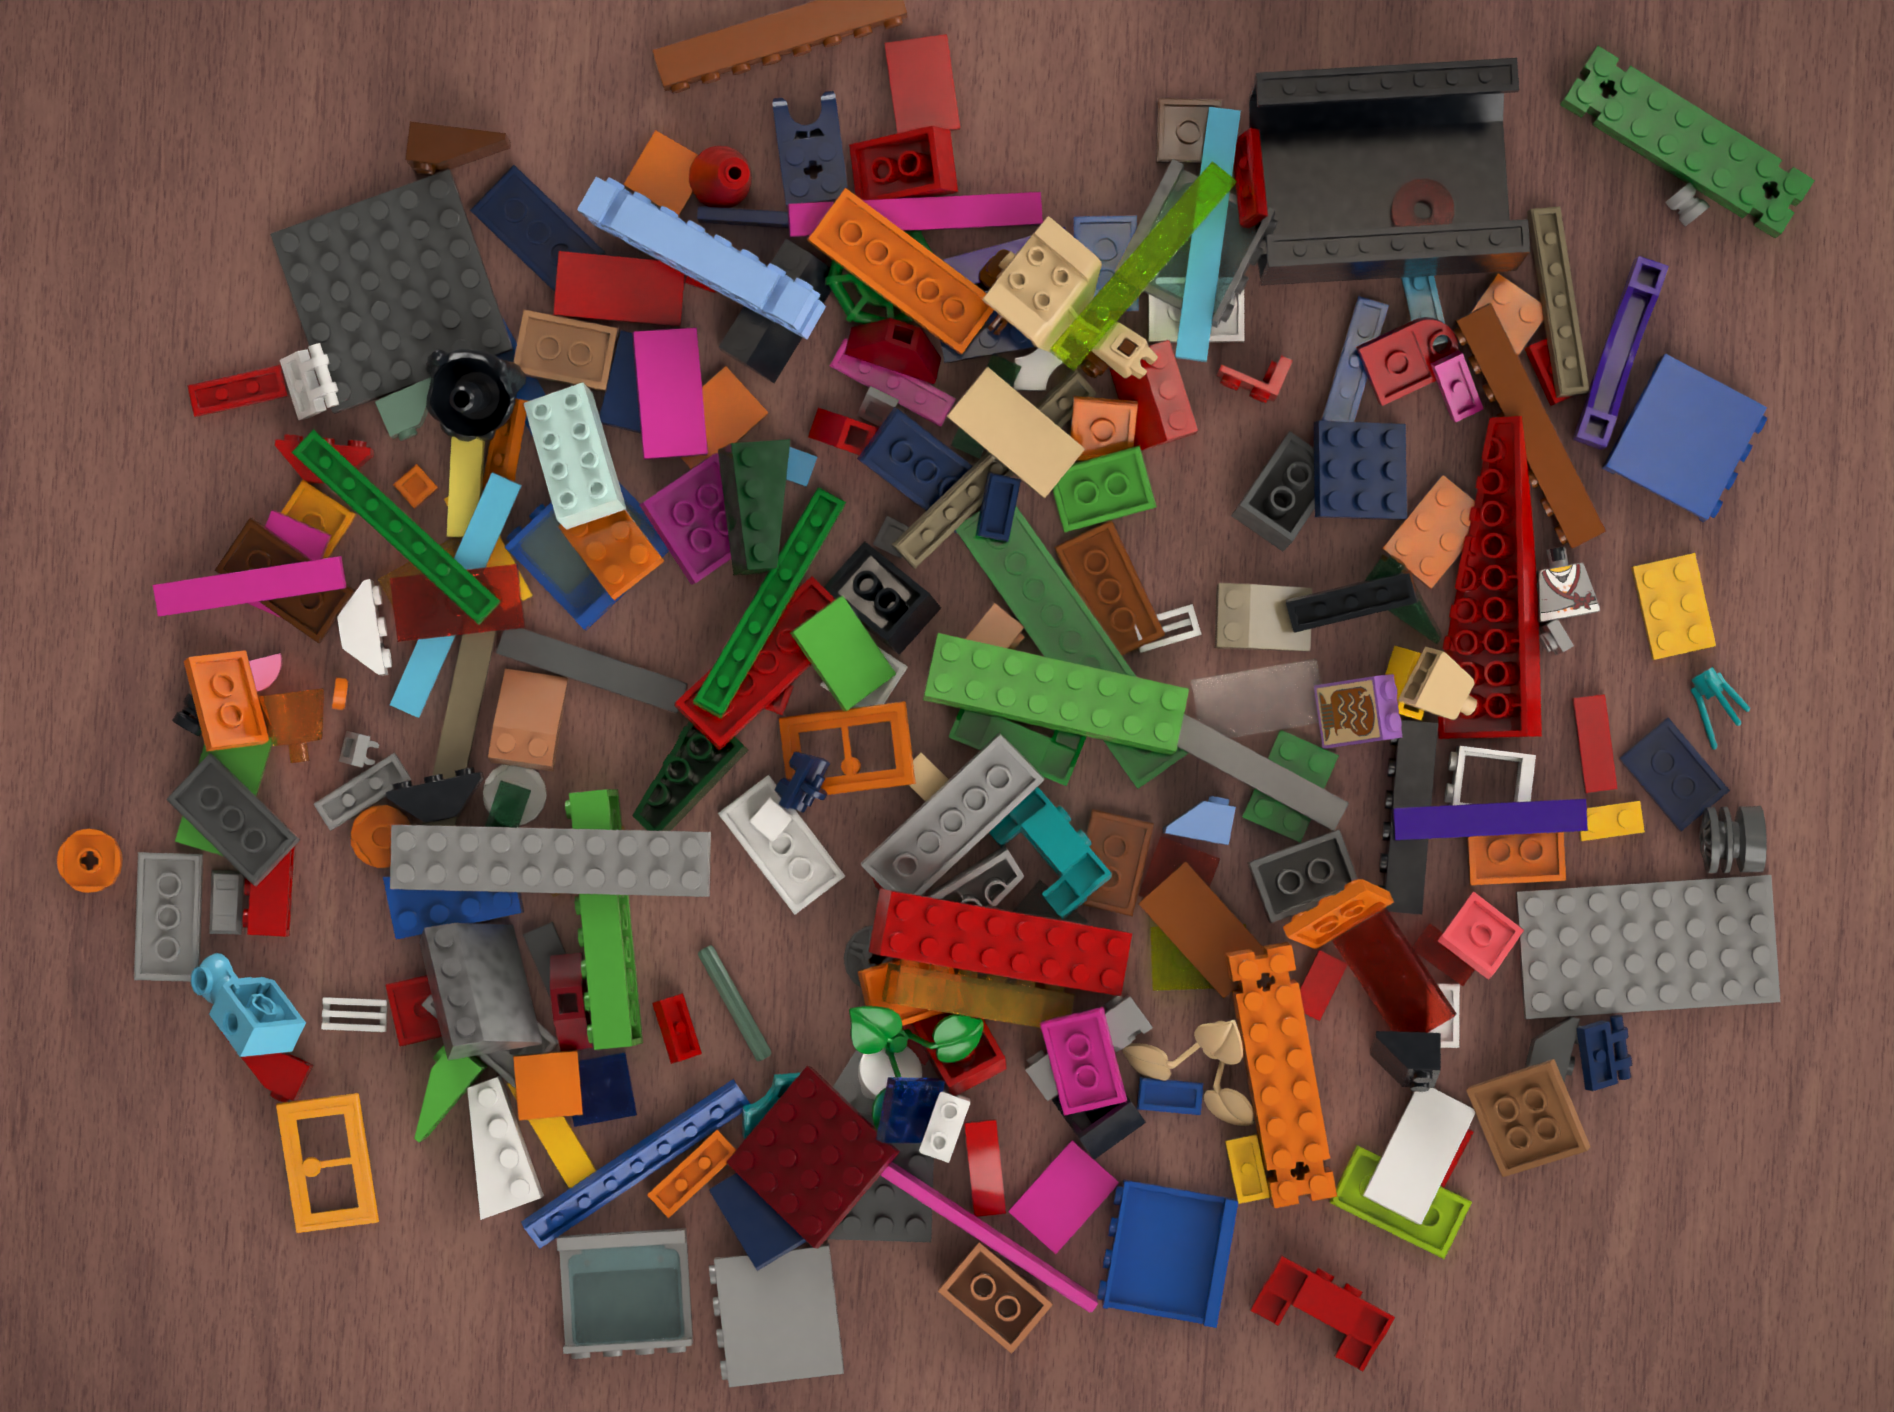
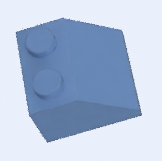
M1209 796L1208 802H1199L1164 826L1163 833L1229 845L1236 807L1229 806L1230 799Z

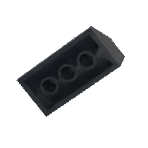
M785 239L771 264L786 272L785 275L794 281L796 278H799L812 285L813 290L820 294L818 300L824 304L832 292L830 286L825 285V278L828 277L830 267L811 253ZM744 306L719 345V349L775 384L803 337Z

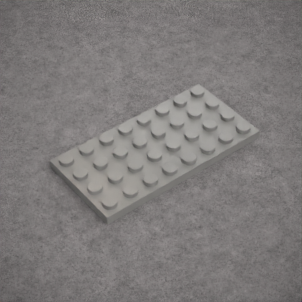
M1772 875L1516 892L1518 926L1524 930L1519 937L1524 1019L1780 1002Z

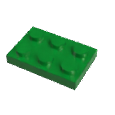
M1280 730L1267 759L1325 789L1339 755ZM1256 789L1253 790L1242 815L1244 819L1301 843L1311 821L1310 818Z

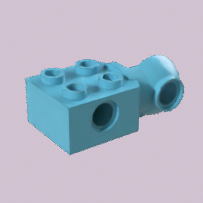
M214 953L206 957L200 966L192 971L191 986L193 991L214 1004L209 1015L240 1057L293 1051L306 1022L275 980L265 977L238 978L233 972L229 960L220 953Z

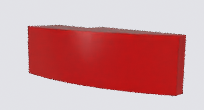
M996 1119L964 1122L974 1216L1006 1214Z

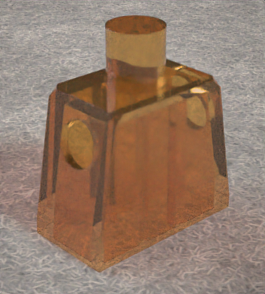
M324 689L259 696L261 710L273 746L288 745L290 763L310 761L307 742L322 740Z

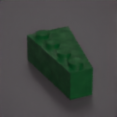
M790 439L730 443L718 449L733 576L761 574L777 568Z
M689 721L684 726L670 754L667 755L658 775L650 784L632 816L646 830L671 831L749 750L735 736L723 748L718 750Z

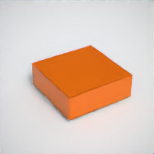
M418 464L414 465L393 484L414 509L438 489L436 484Z

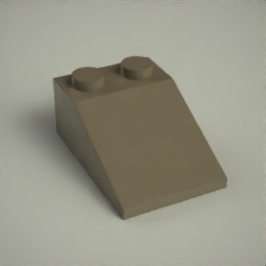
M1218 583L1216 589L1215 648L1310 652L1311 629L1293 632L1286 601L1312 594V588Z

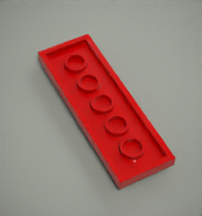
M813 576L795 591L722 719L693 704V700L712 668L675 702L674 706L718 750L723 748L812 665L790 632L834 601L835 598Z

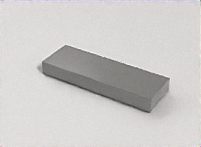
M393 753L315 802L314 806L329 830L332 831L386 797V792L393 790L392 784L412 779L396 753Z

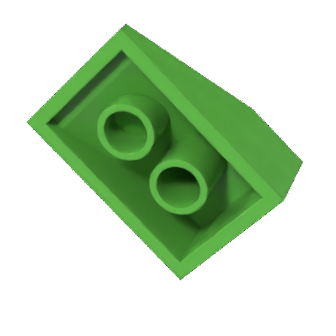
M444 1045L434 1055L432 1059L436 1061V1064L431 1068L414 1138L420 1143L432 1133L465 1094L467 1088L487 1068V1065L478 1057L470 1056L447 1060Z

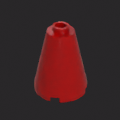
M713 146L705 149L695 157L689 170V184L700 203L708 207L732 208L745 199L751 188V168L746 158L737 150L728 146Z

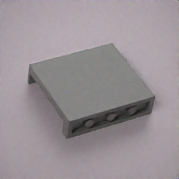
M829 1243L822 1244L818 1249L813 1247L793 1249L758 1271L748 1255L714 1258V1265H709L711 1285L717 1284L718 1297H713L714 1315L721 1316L722 1329H716L718 1348H724L726 1360L720 1361L722 1380H728L729 1387L844 1374Z

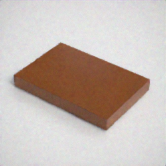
M1092 809L1086 832L1087 837L1092 843L1089 847L1112 873V878L1088 896L1087 901L1082 905L1133 917L1154 823Z

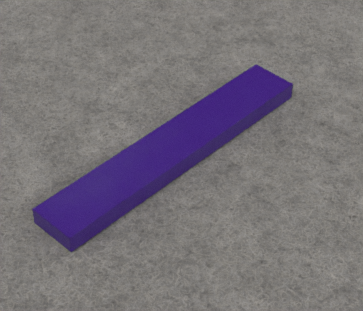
M1586 799L1393 808L1394 840L1588 831Z

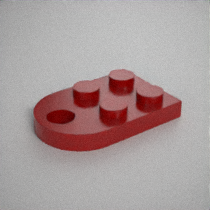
M1429 317L1410 321L1356 347L1377 401L1381 406L1437 381L1431 363L1459 350L1458 341L1452 329L1443 322ZM1445 335L1448 339L1446 348L1442 351H1435L1433 348L1435 338Z

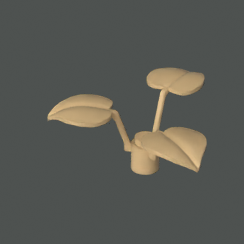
M1235 1020L1199 1025L1194 1032L1197 1043L1174 1061H1168L1166 1053L1152 1045L1131 1043L1123 1048L1125 1057L1139 1074L1145 1078L1166 1081L1171 1075L1170 1069L1175 1068L1201 1047L1209 1058L1220 1060L1213 1085L1214 1090H1207L1204 1094L1206 1106L1212 1114L1222 1121L1238 1126L1253 1125L1254 1111L1248 1099L1233 1089H1222L1220 1086L1225 1063L1230 1065L1237 1064L1243 1057L1242 1040Z

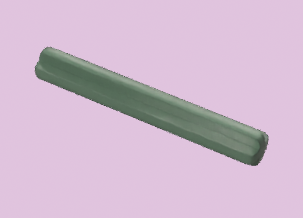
M712 945L698 952L700 960L755 1059L762 1061L769 1057L771 1050Z

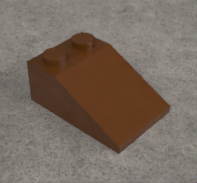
M410 121L405 160L412 169L416 170V174L432 176L435 175V171L451 170L508 150L511 147V141L506 133Z

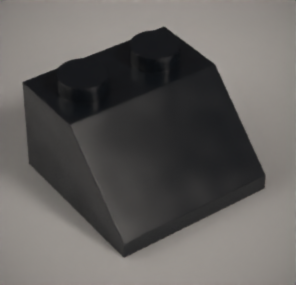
M1376 1031L1370 1048V1055L1402 1087H1410V1090L1415 1092H1425L1429 1088L1435 1087L1441 1071V1033Z
M1059 1095L1052 1099L1094 1160L1146 1123L1127 1095L1126 1102L1065 1116Z

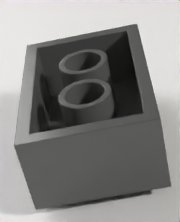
M1340 830L1326 833L1247 862L1269 923L1314 908L1322 898L1336 895L1344 890V886L1347 883L1358 879Z

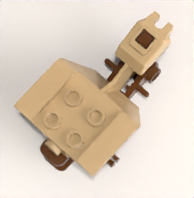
M1047 216L1016 254L1002 249L990 258L979 272V280L990 289L982 300L998 314L988 326L990 331L995 329L993 332L995 335H1000V332L1007 323H1010L1030 339L1034 346L1055 354L1059 347H1062L1070 354L1066 359V364L1070 365L1076 359L1082 364V371L1091 378L1103 375L1106 369L1110 367L1123 378H1128L1132 374L1141 379L1147 371L1141 366L1140 360L1143 359L1151 365L1158 358L1150 349L1146 339L1123 324L1109 321L1101 331L1098 328L1105 320L1103 316H1100L1093 326L1082 320L1091 307L1102 264L1095 254L1049 216Z

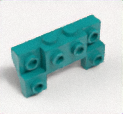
M1036 787L989 834L1001 848L1020 832L1059 877L1053 885L1042 893V897L1063 920L1087 901L1088 896L1111 879L1112 873L1089 847L1092 843L1081 829L1076 832L1069 824L1071 818L1064 808L1060 805L1056 808L1040 788Z

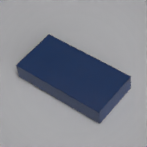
M988 473L976 536L1005 542L1009 541L1021 479Z

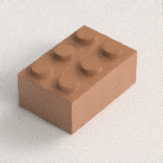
M980 1240L975 1243L938 1287V1292L1011 1354L1053 1305L1052 1300Z

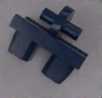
M794 752L789 764L796 772L792 779L783 777L779 780L774 791L781 798L779 805L783 808H791L804 813L807 806L811 807L815 798L825 800L828 793L821 786L825 780L823 776L830 762L824 758Z

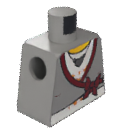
M1565 547L1546 550L1550 569L1536 572L1539 623L1552 621L1557 618L1559 620L1599 612L1600 606L1584 564L1569 565Z

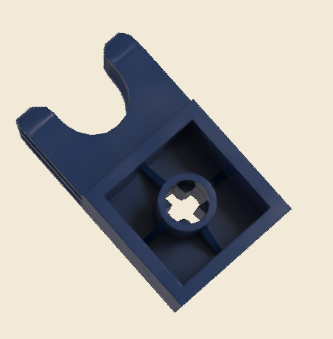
M834 91L823 93L821 96V114L814 123L809 125L796 123L789 114L787 101L782 97L774 98L772 105L787 210L788 204L835 202L845 188L848 189ZM815 165L817 169L821 168L823 172L818 173L817 179H811L810 174L805 175V171L810 170V166Z

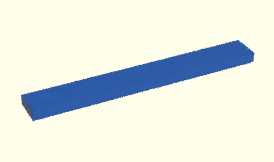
M732 1079L521 1221L523 1228L539 1249L740 1115L743 1111V1106L751 1104L735 1080Z

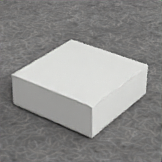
M769 798L749 822L774 842L794 818L772 798Z

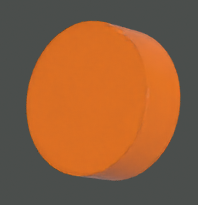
M336 677L332 709H345L349 681L346 678Z

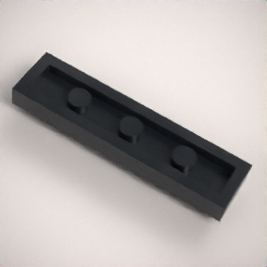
M1411 570L1289 599L1286 601V606L1293 632L1295 633L1416 604L1419 600Z

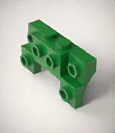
M964 709L959 710L948 737L980 751L1000 732L1043 777L1067 786L1086 740V736L1055 730L1052 738H1049L1004 718Z

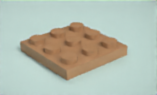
M1554 1059L1472 1085L1466 1089L1502 1177L1583 1153L1591 1148Z

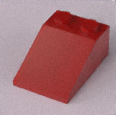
M932 125L849 144L855 195L861 200L939 197L958 192L952 139L949 129Z
M960 978L956 980L963 1007L911 1023L917 1036L929 1042H934L932 1034L935 1026L940 1020L949 1015L966 1014L983 1020L984 1026L980 1041L968 1056L959 1061L951 1063L941 1062L936 1056V1049H929L923 1046L943 1087L948 1094L957 1096L1007 1069L1005 1056Z

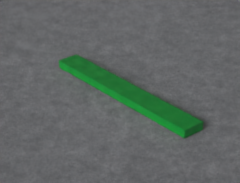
M314 429L291 452L478 625L501 603L498 598Z
M819 487L817 488L780 551L777 568L770 570L693 700V704L722 719L844 509L845 501Z

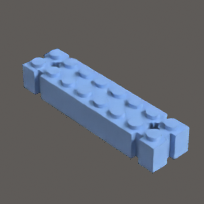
M595 177L577 209L594 226L614 237L622 239L627 244L763 317L784 326L807 340L826 308L818 300L820 294L813 290L812 285L799 278H796L794 281L785 275L786 272L771 263L766 267L753 253L742 249L740 252L731 246V242L717 234L713 238L697 223L688 220L686 223L678 218L677 213L665 206H661L659 209L646 196L636 191L632 194L624 189V185L610 177L606 181Z

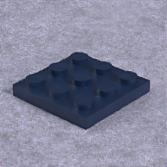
M1342 421L1314 422L1315 518L1407 519L1406 424Z

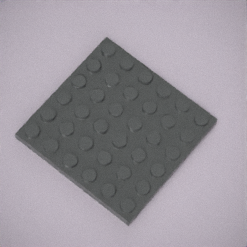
M450 170L270 234L308 344L311 346L320 343L323 354L328 356L330 362L327 365L332 382H336L338 388L336 395L339 405L331 407L334 414L395 393L430 378L431 376L426 370L428 356L436 349L447 353L459 349L486 351L495 356L514 350Z

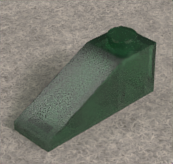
M1382 554L1363 581L1406 571L1404 569L1406 565L1393 555L1386 557ZM1415 585L1418 603L1388 611L1438 644L1442 633Z

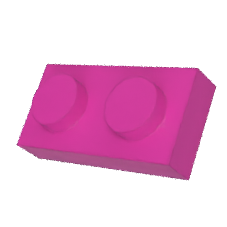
M1458 350L1431 363L1451 420L1456 423L1484 409L1462 352Z

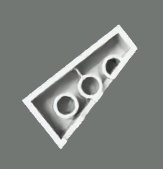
M498 1076L468 1087L480 1220L540 1199L544 1194L502 1077Z

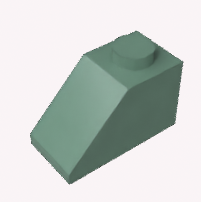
M431 377L375 401L391 438L395 439L398 437L400 441H403L418 434L416 429L423 426L428 414L426 401Z

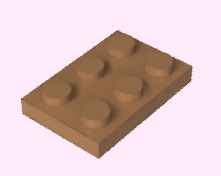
M523 310L514 363L521 367L527 377L573 386L583 382L589 389L605 392L618 328Z

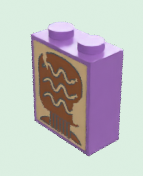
M1394 674L1314 686L1323 749L1403 738Z

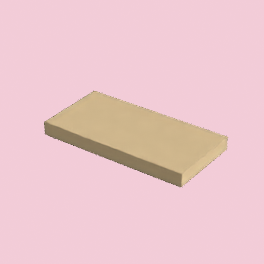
M989 367L985 368L946 416L1043 498H1046L1085 450L1083 446Z

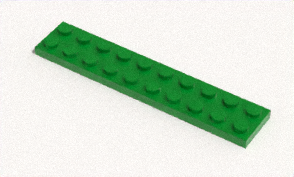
M1017 506L1015 507L1008 542L976 536L980 511L965 520L956 529L959 537L1021 625L1024 626V629L1044 657L1136 677ZM1104 741L1137 789L1188 754V752L1178 747L1173 755H1167Z

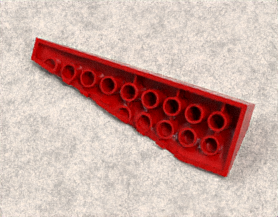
M1522 416L1489 418L1481 457L1483 460L1481 474L1477 477L1475 486L1477 488L1474 507H1471L1469 516L1471 521L1468 536H1465L1455 584L1457 589L1454 605L1451 604L1449 617H1451L1448 635L1445 636L1442 649H1445L1444 652L1474 679V686L1469 695L1477 700V707L1468 716L1460 712L1455 720L1438 716V739L1542 736L1537 575Z

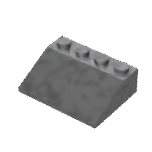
M451 923L424 928L419 943L447 1060L542 1044L513 925Z

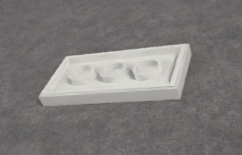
M767 775L718 814L795 915L838 883L845 875L795 809L783 808L794 819L774 842L749 822L769 798H772L778 805L781 800L774 791L777 785Z
M1429 1088L1425 1092L1414 1091L1363 1196L1421 1225L1471 1124L1475 1110L1434 1088Z

